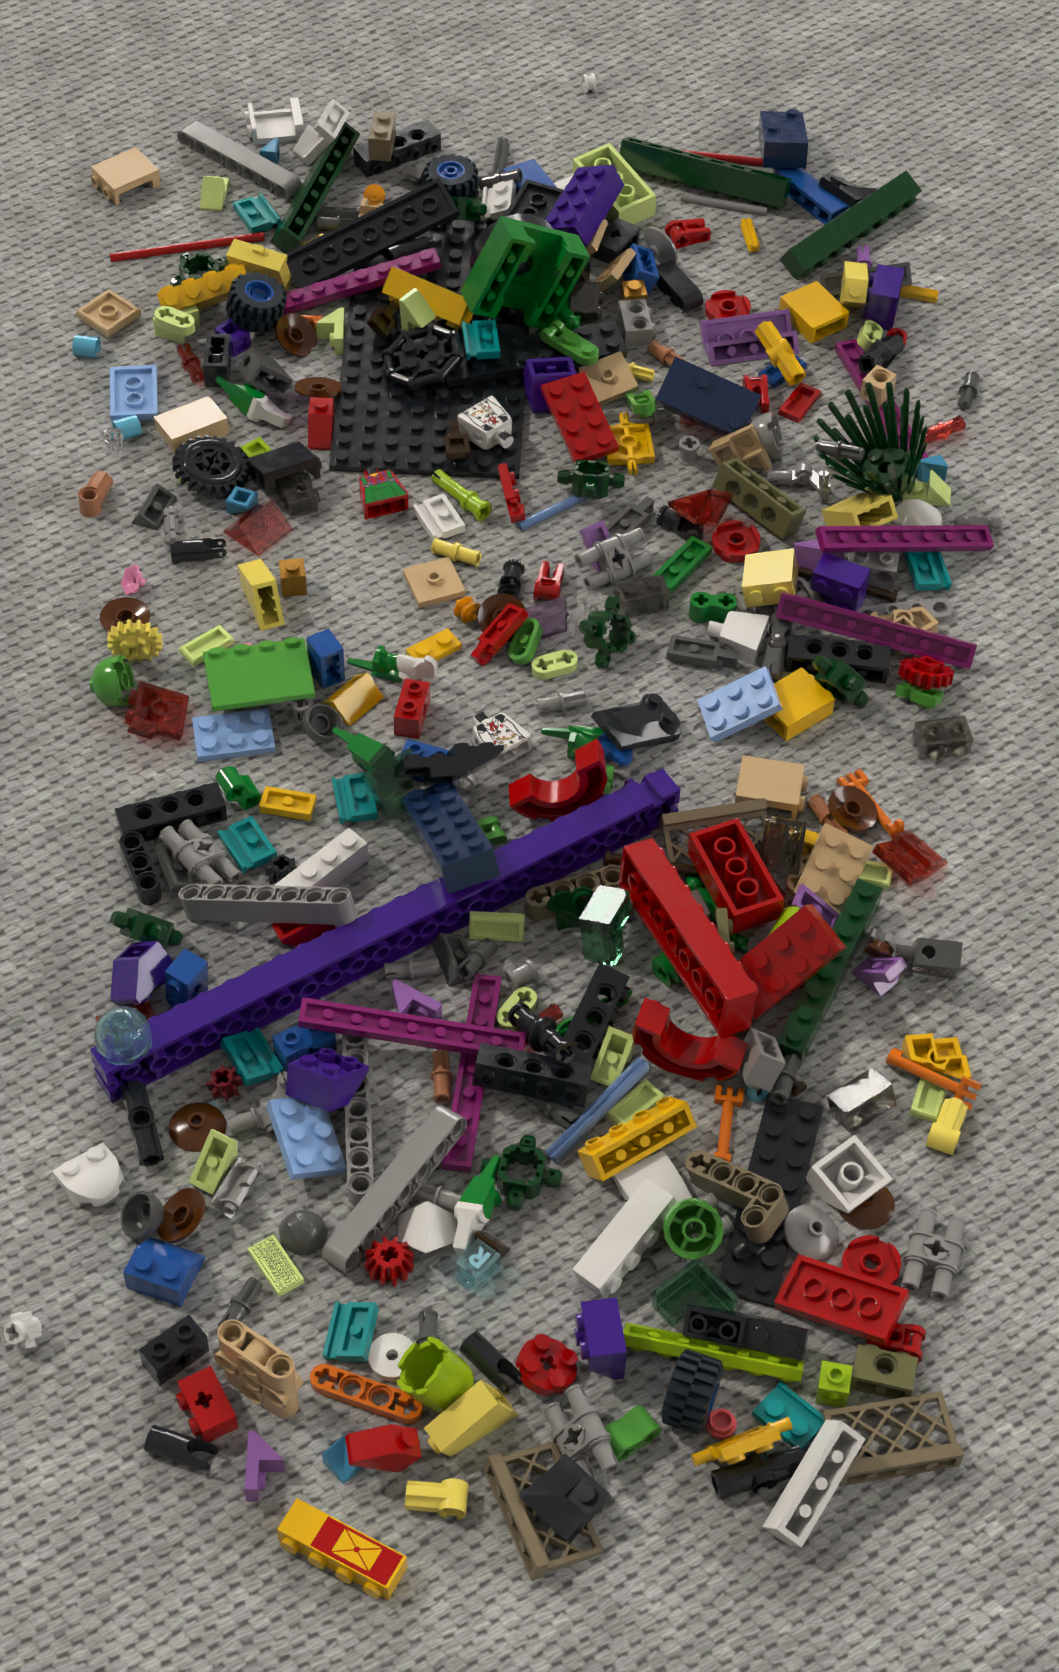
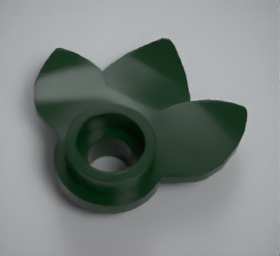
M578 887L572 892H558L546 904L548 910L556 912L555 921L558 931L572 928L577 924L584 930H591L597 921L598 915L594 908L597 899L594 891L589 887ZM587 896L584 901H578V898Z

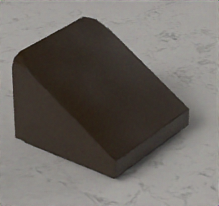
M477 1231L475 1233V1249L479 1251V1247L483 1248V1255L486 1252L490 1253L489 1259L495 1263H499L510 1249L486 1232Z

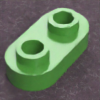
M527 618L513 636L508 655L517 665L529 663L536 653L543 628L535 618Z

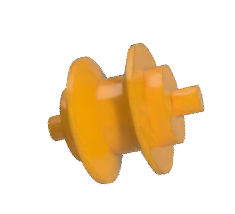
M371 184L364 190L363 198L369 199L368 205L383 204L385 191L380 185Z
M471 596L458 599L454 608V615L456 617L461 616V621L464 624L477 620L480 604L473 603Z

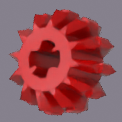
M385 1235L382 1238V1243L373 1240L371 1249H367L365 1252V1270L370 1272V1279L372 1281L380 1278V1285L382 1287L387 1283V1280H391V1284L394 1287L397 1285V1278L406 1282L408 1273H412L414 1270V1252L409 1250L407 1241L399 1244L397 1235L392 1241H388Z

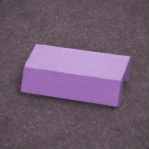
M789 309L699 321L701 340L710 365L715 366L768 358L765 352L766 349L754 332L758 325L764 321H771L781 337L788 341L794 353L800 354L797 331H792Z

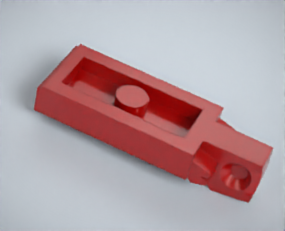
M507 463L498 465V471L511 523L524 521V505L520 504L521 499L518 488L513 489V486H517L514 472L508 471Z
M508 603L479 636V644L470 654L473 660L481 666H485L492 660V656L506 644L508 639L529 616L527 611Z

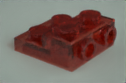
M140 681L136 690L132 689L128 697L127 704L132 705V708L127 710L124 718V724L128 725L127 732L148 739H152L154 734L180 741L183 735L189 695Z

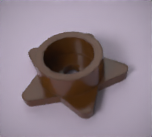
M875 940L873 944L869 943L868 947H865L864 952L874 957H892L894 949L885 942Z

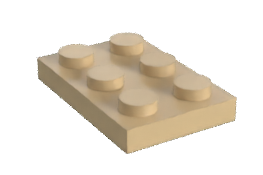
M825 823L821 828L792 895L795 896L799 885L804 884L840 914L857 879L861 876L873 846Z

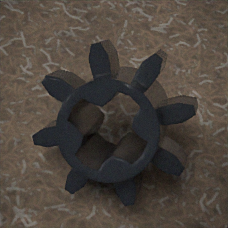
M284 854L275 858L271 857V866H265L266 876H269V884H276L297 868L295 858L290 859Z

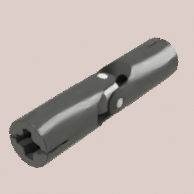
M778 604L773 606L769 626L771 637L769 636L767 639L761 668L767 667L773 683L782 679L789 644L788 638L793 625L791 621L775 617Z

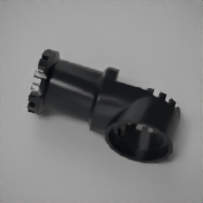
M667 505L661 507V511L659 510L661 514H658L656 518L657 525H665L674 529V532L682 535L685 541L691 536L700 540L703 539L704 526L702 522L700 523L699 520L688 517L686 513L673 511ZM694 529L699 531V533L692 535L688 534L687 531Z
M509 559L504 563V575L500 578L497 594H510L519 599L522 584L520 578L525 572L524 564L518 562L519 560L514 561L512 559L511 561Z

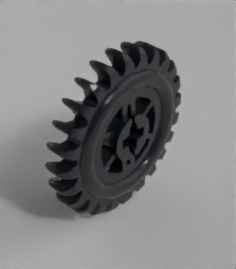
M204 435V438L195 436V440L187 439L186 443H181L179 448L175 450V455L172 458V470L176 472V479L181 477V486L189 481L188 491L192 487L197 486V496L200 494V491L205 489L207 498L211 491L215 492L218 499L220 490L225 493V497H228L229 490L232 489L233 491L235 486L244 488V483H248L251 471L247 463L248 456L242 452V448L239 446L235 447L236 443L233 441L228 443L226 438L220 440L215 435L213 438H210L209 435ZM198 456H200L201 461H195V460L197 459Z

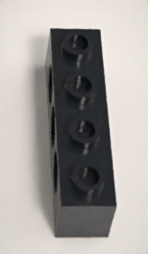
M429 120L422 121L396 131L391 162L369 160V144L366 142L353 147L354 164L366 177L378 175L388 169L397 168L401 164L415 161L422 156L434 154L441 150V133Z
M790 634L786 672L793 673L802 667L809 674L817 675L819 672L813 667L812 661L817 655H822L828 659L842 660L849 664L866 682L886 684L891 646Z
M217 782L203 784L199 787L115 808L116 821L121 836L126 832L135 831L142 835L145 842L157 839L160 830L168 826H172L179 833V826L187 819L192 820L197 828L228 820L226 804Z
M599 962L563 1037L574 1044L578 1041L586 1044L587 1050H581L576 1046V1053L571 1061L593 1065L592 1069L597 1058L593 1057L596 1048L601 1049L606 1036L603 1032L607 1024L613 1026L619 1014L615 1007L618 1001L624 1003L630 990L626 986L630 978L629 976ZM598 995L607 996L610 1002L604 1003L600 1001ZM586 1019H595L599 1026H591Z
M481 1043L472 1085L584 1108L593 1065L576 1061L560 1065L551 1056Z

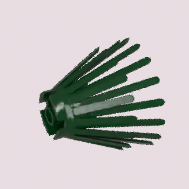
M867 382L865 387L871 409L869 405H864L863 411L868 425L850 389L845 391L847 400L863 434L850 414H847L844 418L833 402L828 403V408L853 444L864 449L863 459L861 461L852 460L856 465L847 458L838 460L851 470L849 471L823 453L817 452V454L825 460V464L851 480L833 474L832 476L835 479L865 493L892 495L895 503L902 500L900 495L906 491L909 495L914 488L915 474L928 443L926 442L923 445L927 434V426L923 428L924 416L920 419L921 403L918 399L915 405L908 449L910 391L908 388H905L903 404L900 409L899 448L893 385L891 382L886 383L887 401L882 403L886 426L885 433L873 385ZM821 418L817 419V424L834 442L842 440L846 445H851L838 429H831ZM813 436L814 441L817 443L820 438Z

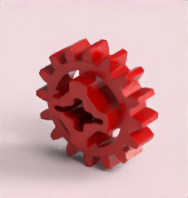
M922 655L921 658L912 657V659L905 658L901 660L898 675L901 676V679L908 680V683L919 686L924 690H930L933 687L940 689L941 686L948 688V685L951 686L954 670H951L950 666H944L942 661Z

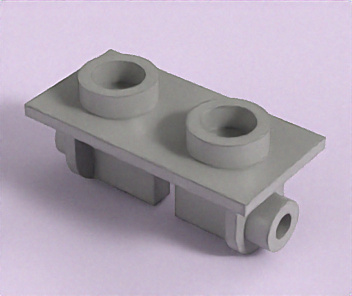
M240 1156L236 1158L210 1202L227 1219L232 1220L236 1211H239L241 1202L256 1177L261 1173V1165L254 1160L246 1163Z

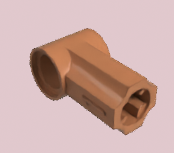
M98 470L97 473H93L88 484L78 491L79 508L83 516L91 518L100 514L101 504L113 485V478L107 472Z

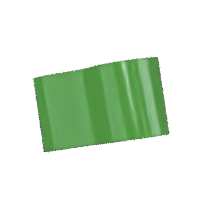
M643 1405L632 1408L622 1418L604 1427L606 1432L611 1435L610 1445L619 1463L638 1449L655 1440L662 1431Z

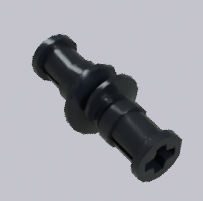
M525 1003L515 1004L508 1013L509 1023L519 1027L525 1033V1041L534 1051L551 1053L554 1060L560 1065L569 1063L576 1053V1045L570 1040H565L556 1031L557 1027L554 1019L551 1017L540 1018L538 1015L533 1014Z

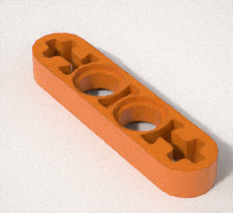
M319 1364L310 1373L311 1387L318 1394L403 1424H415L422 1417L423 1405L398 1388L329 1364ZM329 1374L330 1381L319 1384L318 1377ZM338 1378H341L338 1384V1390H334L335 1383H338ZM354 1383L360 1386L361 1391L357 1395L349 1396L343 1391L345 1386ZM383 1393L389 1397V1401L383 1406H377L372 1402V1398L376 1394ZM398 1398V1405H395V1410H391L394 1406V1399ZM409 1403L414 1404L415 1411H410L409 1415L404 1414L403 1407H408Z

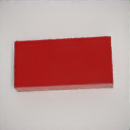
M801 382L779 408L778 415L799 423L819 399L821 391Z

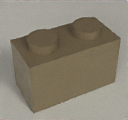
M374 111L368 138L369 160L391 162L396 137V113Z

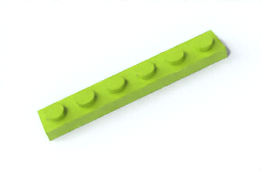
M626 1322L623 1330L625 1345L632 1351L642 1352L647 1350L657 1352L662 1357L672 1358L674 1356L679 1357L685 1349H689L722 1360L724 1370H733L734 1368L745 1370L754 1376H774L783 1382H801L804 1360L800 1361L745 1347L739 1349L684 1336L682 1333Z

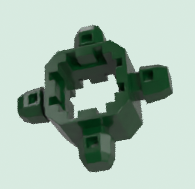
M451 197L460 213V216L452 220L480 221V216H484L487 213V206L481 203V198Z
M184 252L180 255L179 275L170 280V285L175 287L181 285V282L188 278H194L195 280L202 278L203 274L209 271H216V273L223 271L229 265V262L225 257L214 260L206 252H198L193 255ZM197 270L205 271L202 273V276L194 275L197 273Z
M578 460L574 462L573 472H570V469L558 471L557 482L562 485L572 484V494L577 497L602 499L608 496L609 486H612L613 489L624 487L625 475L620 473L610 474V464L605 461Z
M608 596L604 606L605 611L594 610L588 615L587 620L584 619L579 624L580 632L585 634L584 642L586 647L598 650L595 656V664L598 667L608 668L612 657L610 656L611 653L622 654L628 649V644H634L636 641V634L631 630L632 623L630 618L618 614L621 602L620 598ZM610 621L612 626L608 636L610 642H606V639H603L604 634L606 635L607 626L605 625L606 622Z
M817 655L812 661L813 667L819 672L814 679L824 689L829 690L836 700L864 707L867 704L869 698L863 691L867 682L849 664L842 660L828 659L822 655Z
M127 908L126 913L115 911L110 918V923L120 928L119 934L141 942L158 941L164 949H166L167 944L180 945L183 934L180 931L173 929L175 923L131 908Z
M524 1135L520 1139L519 1145L511 1144L503 1149L501 1160L494 1174L497 1176V1188L503 1195H507L506 1205L509 1210L519 1211L523 1207L525 1199L532 1200L539 1196L542 1184L551 1188L561 1186L563 1173L553 1168L545 1169L546 1156L540 1149H536V1139L531 1135ZM492 1158L482 1159L481 1173ZM515 1161L529 1166V1163L534 1164V1168L537 1169L534 1179L528 1180V1184L523 1183L522 1179L516 1178L513 1181H509V1176L506 1175L510 1164L515 1165Z

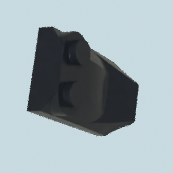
M655 693L643 695L638 703L596 711L591 716L619 751L674 742L681 735L680 720L677 715L668 707L662 697Z

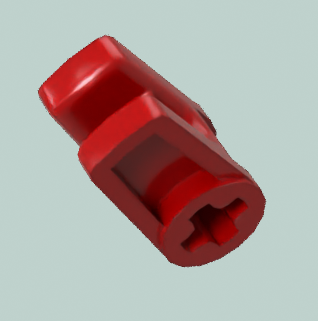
M703 218L673 220L665 227V233L671 238L676 249L710 241L711 230L705 227V220Z
M762 374L761 377L743 375L742 387L760 394L761 401L759 406L761 413L769 412L767 375Z
M542 561L539 575L534 585L533 600H552L553 603L558 604L564 576V564H557L556 570L553 571V578H550L549 562Z
M897 1323L887 1345L868 1339L866 1345H875L882 1350L891 1352L902 1351L911 1353L910 1355L917 1357L918 1363H920L923 1357L921 1344L926 1338V1330L915 1324Z

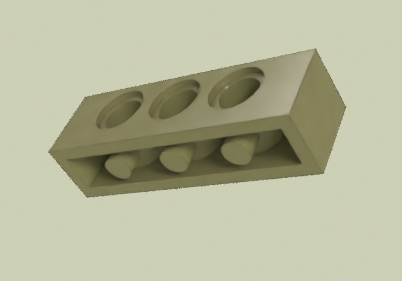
M737 458L721 463L712 485L713 488L720 492L721 496L731 500L740 510L747 512L757 523L764 525L772 531L773 535L781 539L790 537L798 532L807 511Z

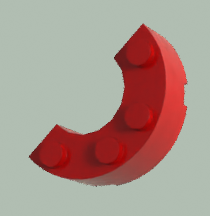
M596 739L575 750L576 770L567 778L558 781H545L536 778L530 773L508 785L510 807L529 819L537 821V817L550 818V822H554L558 817L566 816L583 805H589L599 800L604 795V789L607 784L605 753L601 743Z
M644 998L633 1027L632 1037L635 1045L639 1044L643 1048L642 1055L651 1063L664 1071L703 1082L706 1077H716V1081L725 1080L734 1076L740 1070L748 1045L747 1042L740 1040L735 1035L720 1038L719 1035L699 1037L686 1033L672 1022L669 1015L670 1008L663 1006L656 1000Z

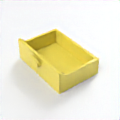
M237 239L233 240L226 254L229 265L237 263V265L243 264L246 272L267 274L270 278L277 279V283H281L284 286L283 290L287 292L292 283L287 265V254L264 248L258 244H250Z

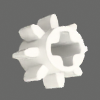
M31 1311L10 1314L11 1322L4 1324V1337L6 1341L14 1345L15 1350L35 1347L36 1342L34 1339L42 1335V1326L39 1319L32 1316Z

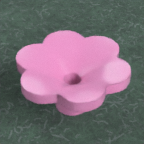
M132 565L125 569L121 585L126 595L137 593L139 587H144L146 580L142 577V573L139 572V566Z

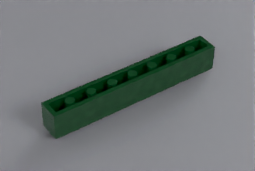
M344 122L334 141L317 157L270 240V243L284 254L293 250L302 241L360 136V133L346 122Z
M632 137L622 139L619 152L634 171H641L647 177H664L663 180L666 182H683L684 186L689 188L703 187L705 188L704 191L716 194L717 191L722 192L728 198H745L746 202L751 204L761 202L766 204L767 208L778 210L779 207L782 208L787 203L792 178Z
M906 170L790 248L779 260L796 280L801 276L807 278L816 271L814 267L817 265L820 268L825 266L831 260L830 256L838 257L845 251V246L848 245L851 248L860 241L859 237L861 235L864 238L870 235L875 230L874 226L882 227L889 221L888 217L890 215L892 218H895L903 211L902 207L906 206L907 209L918 201L916 197L922 190Z
M857 879L832 929L847 948L806 981L777 1040L783 1058L785 1055H792L793 1053L800 1059L798 1069H800L877 912L883 888Z

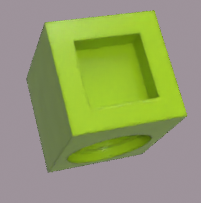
M822 1360L815 1403L839 1408L846 1407L853 1366Z

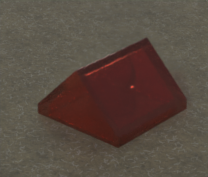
M709 489L669 501L668 506L694 524L716 527L733 499V494L731 492Z
M270 500L256 505L223 530V533L259 556L289 533L292 527L274 500Z

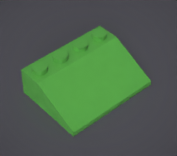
M290 637L278 642L267 640L256 645L238 644L234 648L226 649L215 647L203 652L206 680L213 712L315 698L304 638Z

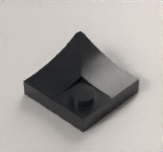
M831 175V177L822 176L818 185L851 207L878 190L877 188L858 186L834 175Z
M564 1454L544 1475L518 1495L568 1544L575 1539L612 1497L607 1490L567 1454Z

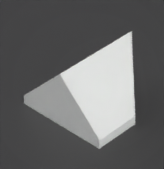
M426 1201L398 1215L399 1243L407 1241L410 1247L424 1253L454 1243L457 1219L454 1217V1214Z

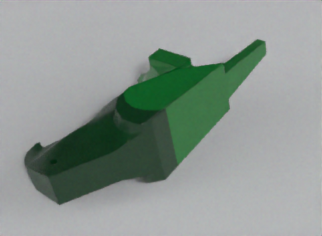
M337 727L333 728L332 733L348 744L347 749L352 754V759L359 767L362 765L373 775L380 774L392 779L406 789H409L413 784V776L397 775V765L399 763L394 758L395 752L389 746L361 733L353 735Z

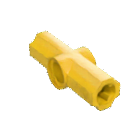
M764 321L759 324L754 332L766 349L765 352L775 368L779 369L789 386L802 382L806 373L796 359V355L788 341L781 337L771 321Z

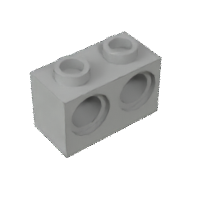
M646 299L618 301V320L625 346L649 345L652 342V337H656V325L651 323L652 309L647 307Z
M888 552L849 553V562L870 569L868 585L886 590H894L899 554Z

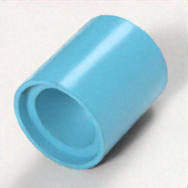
M75 335L72 345L73 355L97 358L96 353L97 351L100 352V338Z
M136 414L112 421L114 433L119 436L118 441L142 435L141 425Z

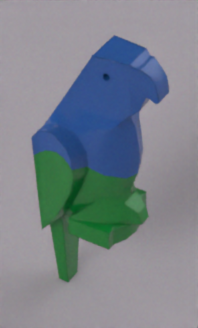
M568 725V728L541 729V734L568 740V759L575 758L576 749L598 739L603 747L605 759L618 763L619 767H626L632 762L633 749L619 751L600 727Z

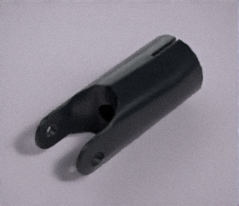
M422 236L400 242L386 248L387 261H392L403 256L431 249L436 246L437 240L432 236Z
M223 538L170 541L172 563L224 558L227 555V551L224 549L226 541Z
M478 1331L470 1334L461 1344L460 1353L503 1393L507 1394L510 1392V1385L500 1373L508 1375L519 1385L523 1384L521 1379L518 1378V1376L520 1378L522 1376L520 1371Z
M153 1425L150 1428L144 1445L145 1452L203 1471H209L211 1468L210 1464L195 1458L190 1453L194 1451H204L214 1455L219 1453V1448L212 1443L157 1425Z

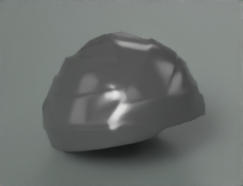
M315 704L310 706L303 715V729L308 737L315 742L328 743L334 741L338 737L332 733L333 728L337 727L343 730L342 717L331 706Z
M146 1191L132 1194L124 1203L121 1211L123 1232L128 1237L136 1240L145 1239L155 1234L164 1219L162 1203L153 1193ZM137 1222L142 1224V1229L138 1227Z
M297 1210L287 1215L281 1221L279 1227L280 1240L282 1245L293 1254H312L324 1245L327 1238V1227L318 1214L308 1210Z

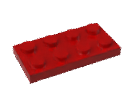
M585 371L541 385V393L573 464L578 460H595L619 452V445Z
M798 1254L774 1304L776 1309L887 1345L909 1299V1291Z

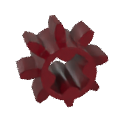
M221 1065L215 1071H210L212 1081L206 1082V1086L209 1091H212L211 1094L214 1100L221 1097L228 1102L229 1098L240 1095L237 1086H242L243 1081L238 1076L235 1067L229 1070Z

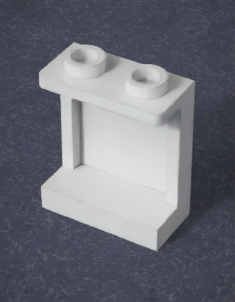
M298 97L290 98V109L253 112L252 103H247L248 111L244 112L245 124L247 125L248 138H252L253 145L268 144L274 138H278L279 142L298 141L304 132V124Z
M332 99L315 128L310 125L305 128L292 153L309 166L334 141L350 112Z

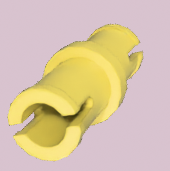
M435 538L431 546V553L450 557L453 562L458 560L477 567L481 561V551L463 547L461 543L456 542L452 544Z

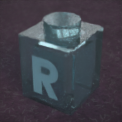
M477 1238L455 1262L456 1280L464 1288L469 1289L471 1287L479 1292L501 1268V1254Z

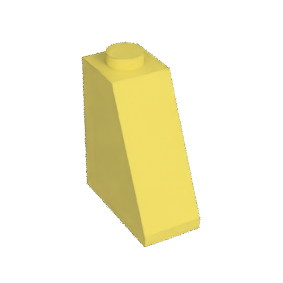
M844 261L840 303L846 308L862 309L866 303L868 287L867 263Z
M262 559L237 565L242 588L260 631L285 625L276 579Z
M480 1380L424 1427L430 1436L427 1442L437 1454L443 1453L452 1457L512 1420L518 1414L501 1391Z

